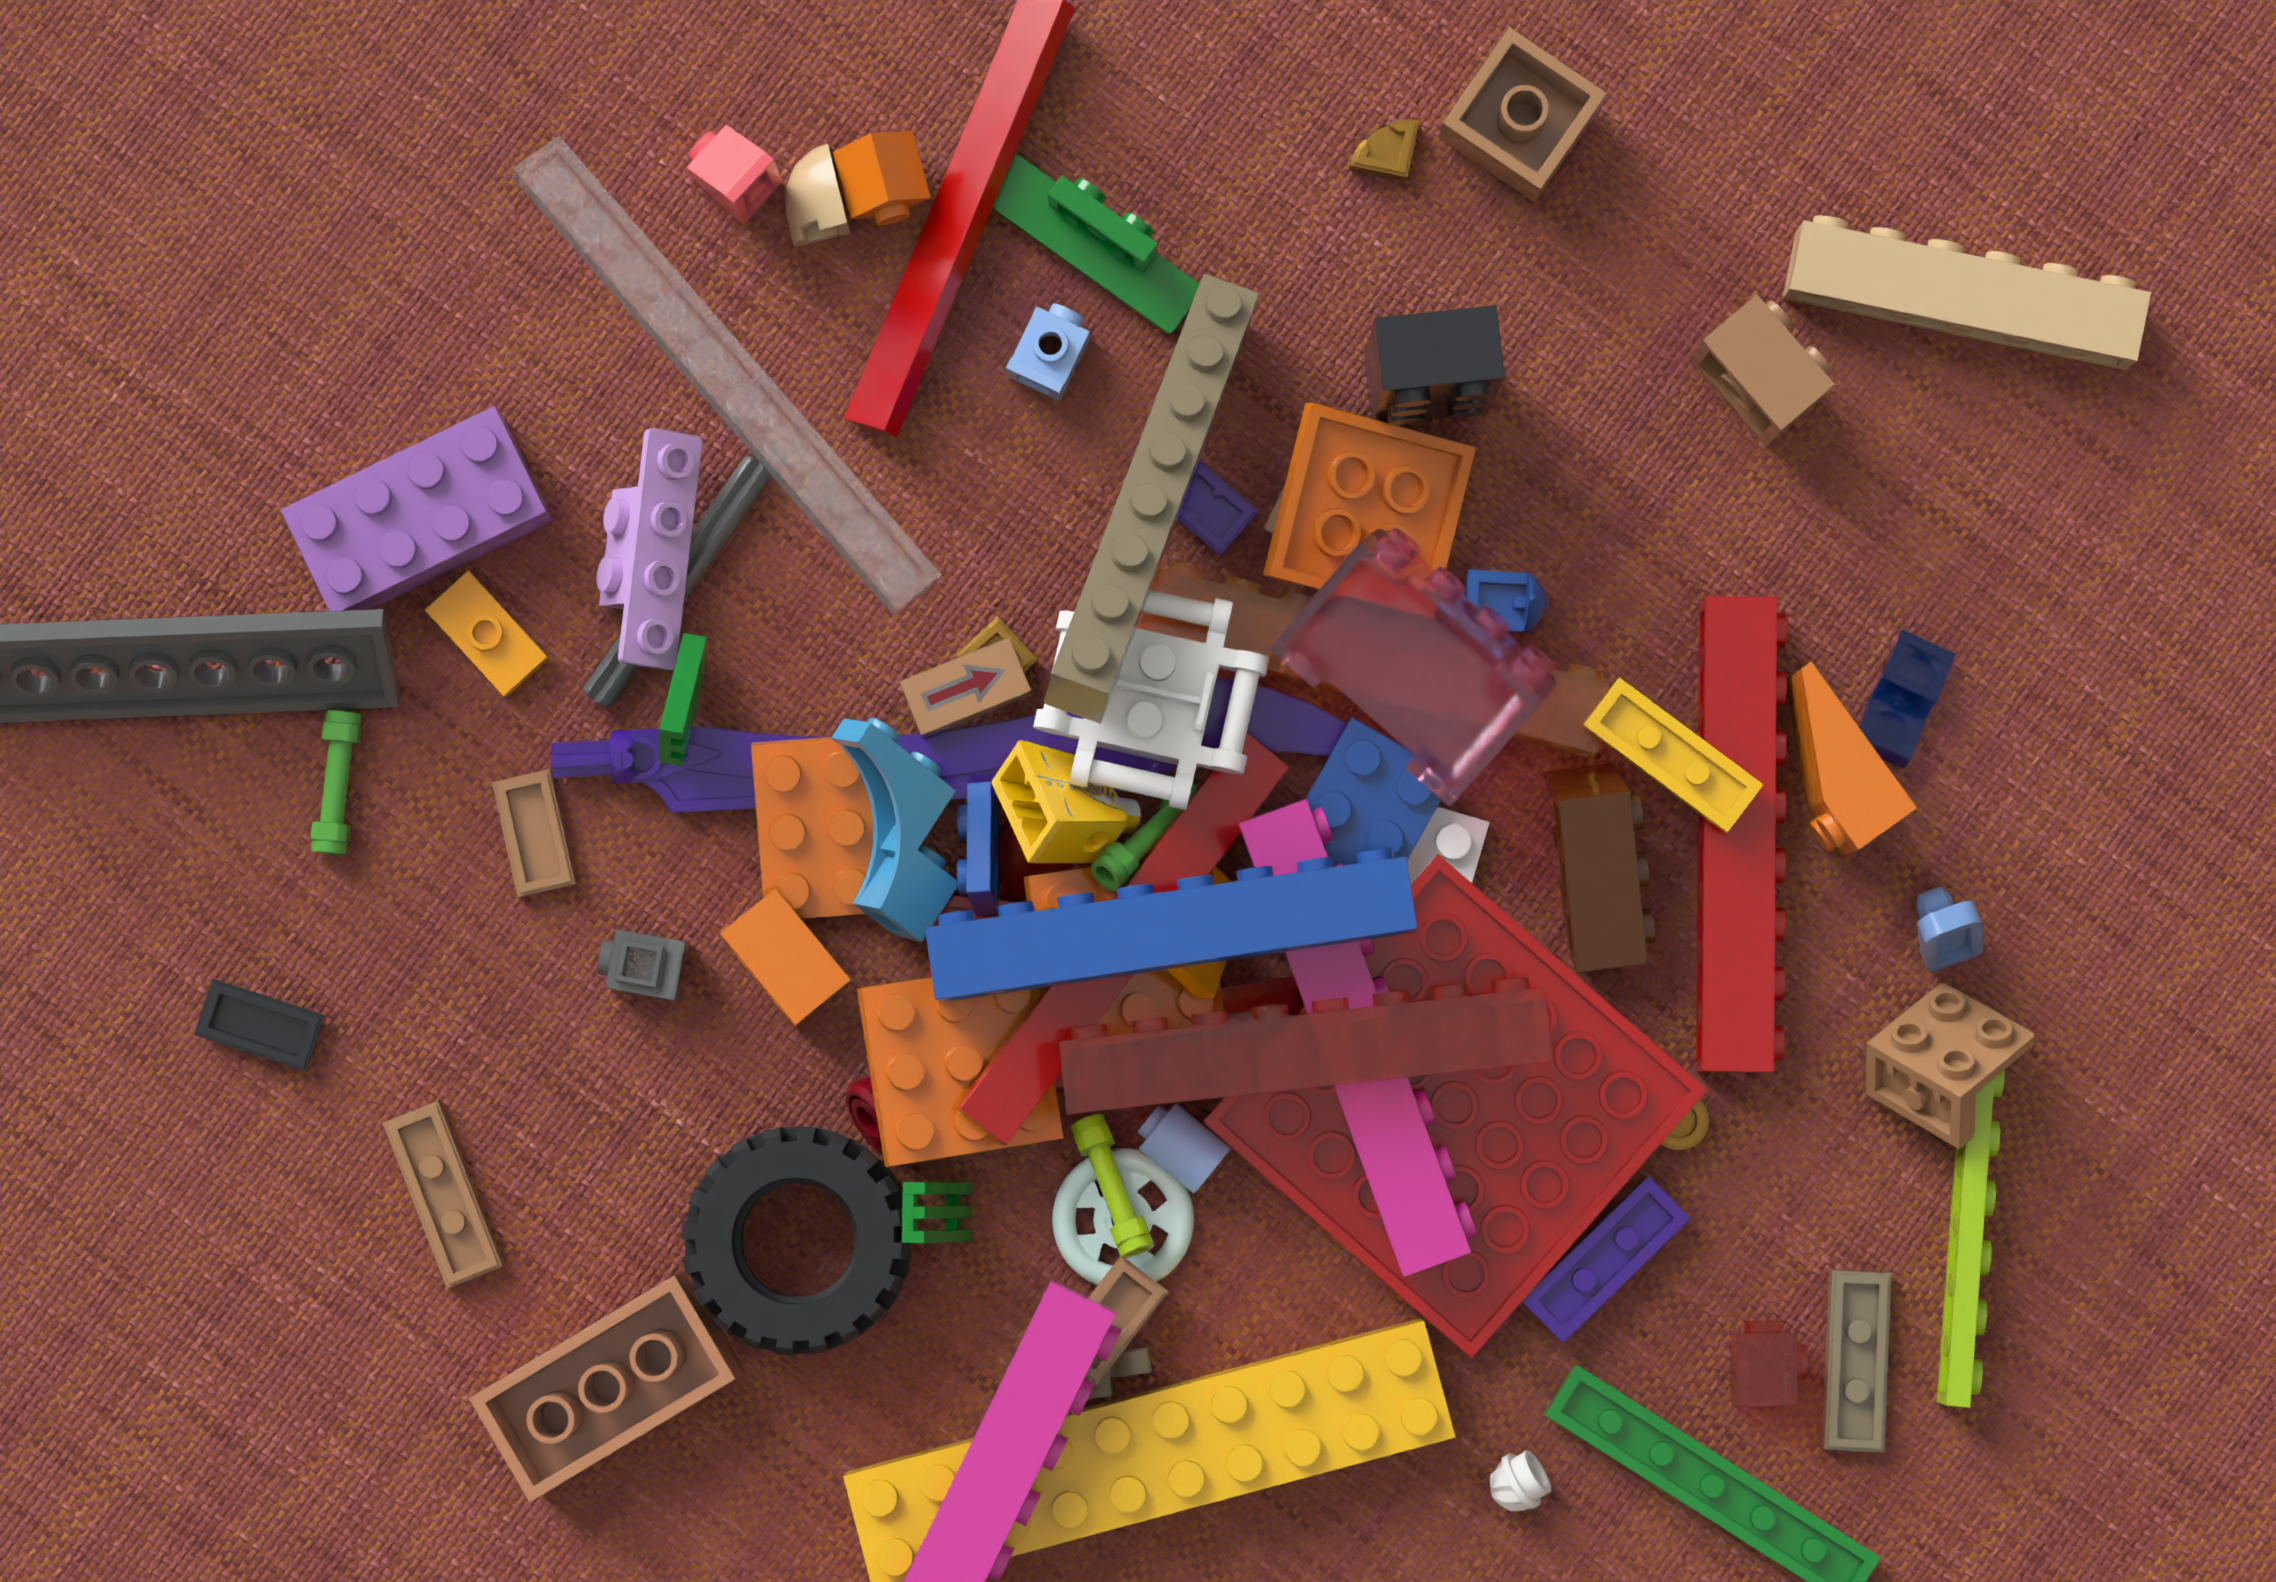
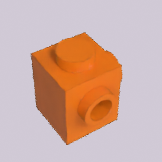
M913 131L869 133L833 152L850 219L875 218L877 225L897 223L911 216L909 208L931 198Z

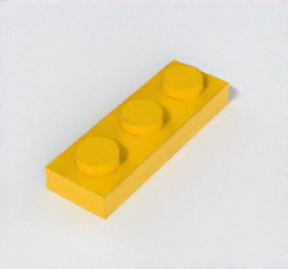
M1620 677L1583 724L1586 730L1726 834L1764 785Z

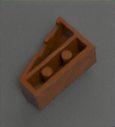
M1614 763L1544 772L1546 790H1550L1553 796L1556 826H1552L1554 845H1558L1562 880V882H1559L1569 956L1576 972L1647 964L1646 944L1655 943V927L1651 908L1642 909L1640 887L1649 886L1650 878L1645 851L1636 852L1634 830L1644 829L1640 795H1630V791Z

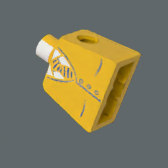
M1022 740L1017 742L991 781L1029 863H1094L1108 846L1116 842L1121 833L1132 834L1137 829L1141 815L1139 804L1134 799L1118 797L1115 789L1112 787L1088 782L1087 788L1069 784L1075 755Z

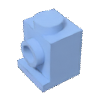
M1055 303L1052 304L1049 312L1036 306L1015 353L1010 358L1006 367L1007 377L1061 402L1090 341V331L1081 327L1084 317L1069 308ZM1046 336H1055L1060 339L1062 347L1058 353L1047 355L1039 348L1041 340Z

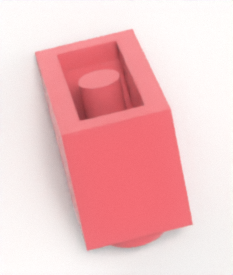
M725 125L717 135L712 131L707 132L694 145L688 155L692 162L686 168L691 179L742 225L752 217L782 184L774 159L728 125Z

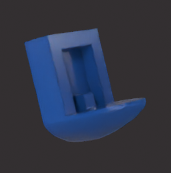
M1468 569L1463 630L1514 634L1529 633L1541 621L1549 605L1547 594L1541 582L1531 573Z

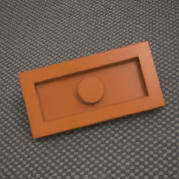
M776 888L720 933L722 940L796 1029L811 1018L819 1006L851 981Z

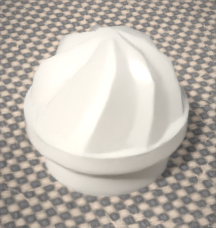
M1528 1450L1517 1456L1512 1453L1502 1457L1496 1470L1490 1475L1492 1498L1500 1506L1510 1511L1534 1509L1541 1504V1497L1551 1492V1484L1543 1466Z

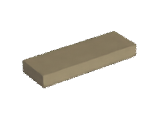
M1829 1270L1822 1449L1884 1453L1892 1273Z

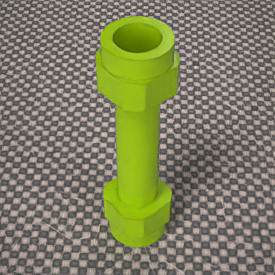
M1094 1114L1071 1125V1130L1081 1155L1088 1156L1115 1225L1110 1228L1121 1259L1132 1258L1149 1251L1155 1245L1144 1217H1137L1110 1148L1115 1142L1104 1114Z

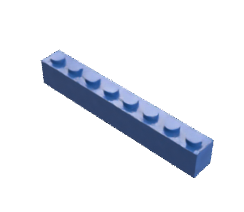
M1392 848L1376 849L1357 853L1358 864L1334 867L1332 857L1315 858L1297 862V873L1274 876L1272 866H1262L1237 871L1238 881L1214 885L1213 875H1201L1177 880L1178 890L1154 894L1153 884H1140L1118 888V899L1094 902L1093 893H1079L1058 897L1059 908L1035 911L1034 902L1029 901L998 906L999 917L975 920L974 910L938 915V926L925 927L935 1000L943 1003L1417 933L1406 856L1394 858Z

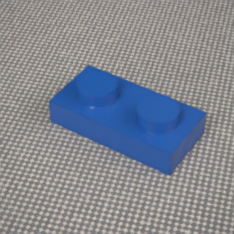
M991 782L967 783V805H959L957 811L959 838L961 841H967V859L957 861L958 890L960 895H968L976 916L999 914L1000 805Z

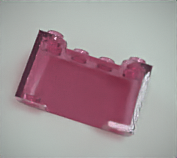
M1395 527L1390 532L1376 529L1355 547L1269 649L1313 688L1327 678L1415 755L1405 768L1451 807L1557 686V681L1552 675L1556 667L1536 647L1528 645L1525 649L1508 634L1511 627L1496 611L1487 606H1483L1480 610L1463 595L1466 588L1455 575L1443 567H1438L1434 570L1420 558L1418 554L1421 549L1409 535Z

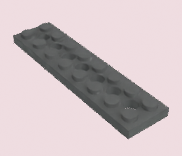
M384 609L0 624V723L399 707L400 685ZM323 658H337L344 663L329 664ZM264 660H276L285 665L277 667L268 666ZM206 662L219 663L225 666V668L212 669L208 667ZM147 665H158L166 670L152 671ZM88 667L101 668L107 672L100 674L91 673ZM29 669L40 670L48 675L35 676Z

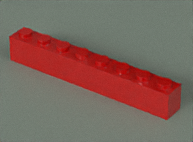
M1705 596L1699 602L1698 736L1764 785L1727 834L1697 812L1696 1072L1771 1073L1774 1072V1061H1783L1784 1027L1783 1025H1774V1001H1783L1785 993L1784 967L1775 966V942H1783L1785 937L1784 907H1775V883H1784L1786 858L1784 848H1775L1776 824H1784L1786 815L1785 789H1776V765H1784L1786 759L1785 730H1776V706H1785L1787 680L1786 672L1776 671L1777 647L1785 648L1787 617L1785 612H1777V597Z

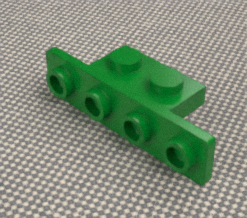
M1014 155L992 210L1168 335L1173 334L1189 313L1199 283L1158 255V243L1151 239L1155 231L1147 223L1130 212H1126L1121 218L1103 205L1107 197L1088 181L1079 177L1075 183H1072L1061 175L1056 182L1021 156Z

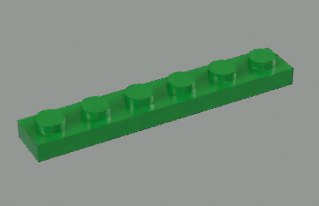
M1575 1363L1543 1413L1548 1418L1807 1582H1866L1881 1559L1872 1551Z

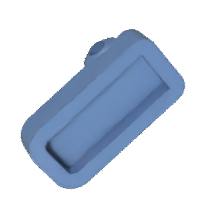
M1941 886L1918 894L1916 909L1921 918L1917 922L1919 951L1928 972L1947 968L1983 953V923L1973 901L1954 904L1950 893Z

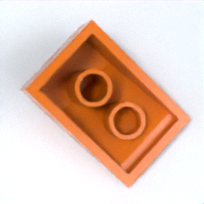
M1810 662L1786 679L1806 806L1814 820L1808 823V826L1827 852L1836 848L1842 857L1861 849L1913 812L1917 807L1814 664Z

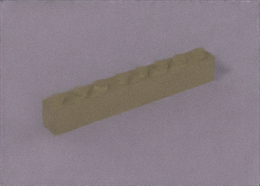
M1203 274L1051 671L1043 704L1101 724L1249 330L1259 296L1258 292Z

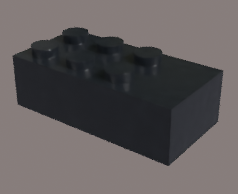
M1497 305L1375 318L1364 354L1370 418L1389 423L1390 425H1405L1425 420L1460 419L1488 414L1505 378Z

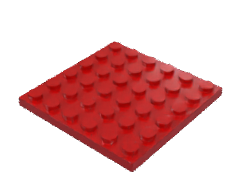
M1437 854L1411 884L1417 933L1370 939L1375 953L1364 958L1371 978L1375 979L1383 976L1390 992L1395 1010L1385 1013L1392 1035L1404 1032L1416 1064L1414 1067L1405 1069L1413 1092L1424 1088L1436 1122L1427 1125L1426 1129L1433 1148L1445 1145L1457 1179L1446 1182L1453 1203L1456 1205L1464 1201L1466 1202L1475 1226L1477 1236L1467 1239L1471 1253L1403 1277L1305 1006L1206 1117L1203 1123L1472 1359L1708 1090Z

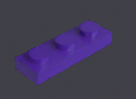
M1645 1176L1549 1270L1522 1303L1561 1343H1564L1691 1218L1650 1176Z

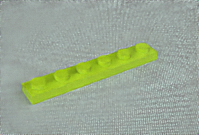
M2005 1070L1976 1093L1974 1137L1960 1149L1955 1147L1936 1401L1946 1406L1970 1408L1971 1395H1979L1982 1385L1981 1359H1974L1975 1337L1976 1335H1984L1987 1321L1986 1300L1978 1299L1980 1275L1987 1276L1991 1265L1990 1240H1983L1984 1216H1992L1995 1208L1996 1185L1995 1181L1987 1180L1989 1156L1996 1157L1999 1150L2000 1123L1999 1121H1992L1993 1097L2000 1098L2002 1096Z

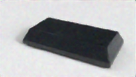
M212 979L194 1035L307 1071L326 1015Z

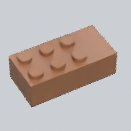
M685 1271L665 1280L469 1398L529 1503L745 1374L705 1306L701 1307L693 1293L695 1288Z

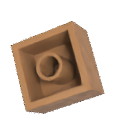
M1509 27L1444 120L1439 138L1535 203L1600 110L1607 93Z
M1756 294L1702 340L1689 360L1761 443L1767 447L1819 403L1835 383L1828 377L1833 371L1823 355L1811 345L1804 349L1789 332L1794 326L1784 310L1772 300L1765 304Z

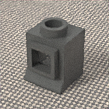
M616 929L614 941L604 940L602 943L597 974L607 976L605 988L680 1002L682 990L678 989L684 955L689 956L691 944L684 941Z

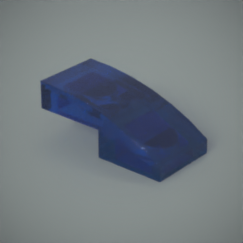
M1901 630L1858 723V727L1881 759L1903 769L1912 757L1928 714L1938 700L1956 655L1905 630Z

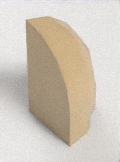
M829 144L809 151L794 166L785 190V206L794 247L851 233Z

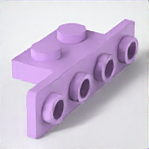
M657 428L647 429L644 432L638 486L613 490L612 499L606 505L603 517L604 529L607 532L605 557L598 566L596 581L597 587L601 591L599 606L623 609L618 660L621 663L662 670H673L675 668L702 449V439L699 436Z

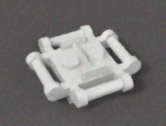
M1151 590L1143 612L1208 626L1206 643L1136 628L1101 724L1085 718L1071 717L1067 715L1066 711L1044 704L1043 709H1037L1033 728L1079 740L1069 784L1087 788L1088 782L1170 800L1169 807L1187 810L1197 766L1230 774H1244L1247 756L1242 754L1252 707L1259 676H1266L1270 658L1251 651L1223 647L1233 602L1216 598L1213 604ZM1059 612L1056 630L1060 631L1061 634L1054 664L1074 612ZM1221 668L1234 671L1236 674L1219 749L1201 745L1218 670ZM1096 747L1178 765L1176 775L1172 777L1094 759Z

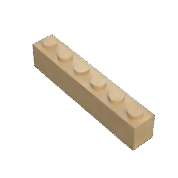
M1814 216L1813 222L1804 220L1796 230L1782 299L2127 370L2138 361L2151 292L2135 289L2136 282L2129 278L2104 275L2101 276L2100 281L2077 277L2078 269L2063 264L2046 263L2043 265V269L2020 265V257L2005 252L1989 251L1986 252L1985 258L1962 253V245L1947 240L1931 239L1928 241L1927 246L1905 241L1906 234L1889 228L1874 227L1871 228L1870 234L1847 229V221L1831 216Z

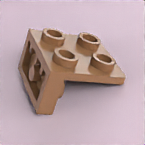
M1940 983L1866 1043V1095L1960 1149L1975 1134L1976 1093L2034 1045V1033L1950 985Z

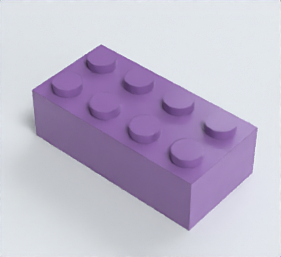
M495 406L281 509L329 611L371 610L554 521L504 416Z

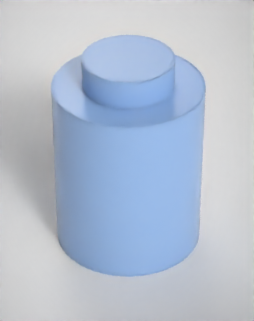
M1177 1103L1169 1112L1161 1105H1158L1137 1131L1146 1139L1139 1150L1193 1194L1231 1149L1230 1146Z

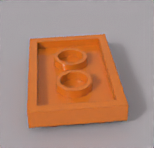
M831 737L753 742L751 744L763 898L776 888L800 919L866 914L852 902L861 888L871 858L873 817L870 799L856 766Z

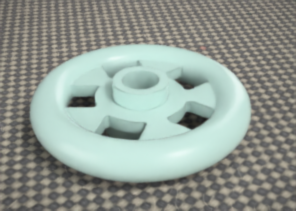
M1132 1148L1111 1149L1137 1217H1144L1149 1232L1152 1225H1157L1168 1232L1163 1246L1155 1255L1147 1251L1127 1259L1155 1282H1158L1175 1269L1190 1245L1194 1229V1210L1189 1191L1141 1150ZM1088 1157L1074 1167L1062 1182L1054 1201L1052 1226L1056 1244L1067 1264L1082 1278L1098 1286L1112 1267V1265L1098 1260L1102 1245L1106 1243L1111 1247H1117L1110 1228L1113 1227L1111 1214L1104 1197H1101L1095 1184L1097 1178ZM1150 1180L1162 1191L1167 1200L1155 1211H1151L1148 1202L1137 1193ZM1093 1207L1095 1209L1093 1221L1096 1233L1078 1235L1076 1227L1077 1208Z

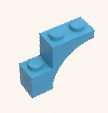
M870 718L868 722L843 719L831 739L845 751L859 771L870 799L873 817L871 858L864 881L852 903L894 936L922 942L926 936L925 927L933 926L938 915H940L958 887L957 880L943 870L946 861L933 850L921 845L956 790L939 778L942 769L935 762L918 752L909 754L899 746L897 742L900 735L884 722L875 718Z

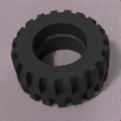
M803 1126L779 1127L762 1131L760 1134L745 1138L731 1146L727 1153L721 1158H717L708 1167L700 1185L694 1188L688 1202L690 1208L687 1220L683 1221L681 1239H685L686 1255L682 1257L686 1275L690 1274L695 1287L693 1293L701 1307L705 1306L714 1316V1322L726 1333L731 1332L742 1339V1343L757 1350L762 1348L774 1351L778 1355L794 1356L796 1354L809 1353L813 1355L826 1352L847 1344L865 1333L879 1321L900 1294L906 1276H908L912 1260V1243H902L903 1190H900L892 1176L893 1173L888 1167H885L883 1161H880L861 1143L838 1134V1132L823 1128ZM793 1183L810 1184L820 1187L837 1198L848 1212L853 1225L855 1239L850 1264L841 1278L828 1289L804 1297L783 1295L762 1284L752 1273L746 1262L742 1243L746 1219L758 1200L777 1187Z

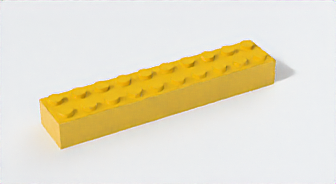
M1421 1318L1089 1406L1083 1408L1080 1416L1068 1412L1058 1434L1068 1438L1067 1443L1053 1471L1041 1466L1031 1487L1041 1493L1026 1526L1014 1522L1004 1543L1015 1548L1011 1555L1012 1557L1456 1438L1424 1320ZM974 1438L861 1467L845 1473L843 1478L870 1582H904Z

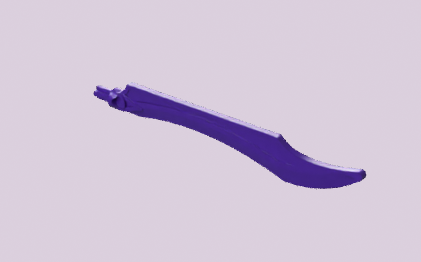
M1216 678L1201 746L1219 749L1234 683L1232 679ZM1257 685L1247 733L1271 752H1298L1330 756L1348 724L1308 702L1277 690ZM1067 712V715L1071 717L1084 719L1083 717ZM1034 714L1009 721L941 731L922 739L920 733L900 735L897 744L909 754L918 752L926 756L942 769L939 778L956 790L951 799H967V783L991 782L1019 740L1073 755L1076 754L1079 740L1033 728L1036 716ZM706 726L692 727L683 766L659 762V729L613 730L610 740L552 743L551 767L553 768V778L611 775L615 785L642 782L660 794L671 812L756 809L751 744L753 742L824 737L752 733ZM1096 747L1094 756L1096 760L1158 774H1165L1178 766ZM1114 788L1115 791H1125V790H1121V789H1116V788Z

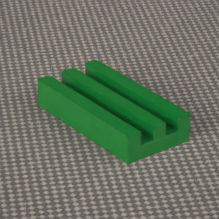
M683 633L659 728L660 763L683 766L706 672L705 648L707 637Z
M903 1182L902 1243L972 1242V1230L961 1229V1218H972V1206H961V1194H972L973 1182ZM946 1194V1206L918 1207L919 1195ZM945 1218V1229L918 1230V1219Z

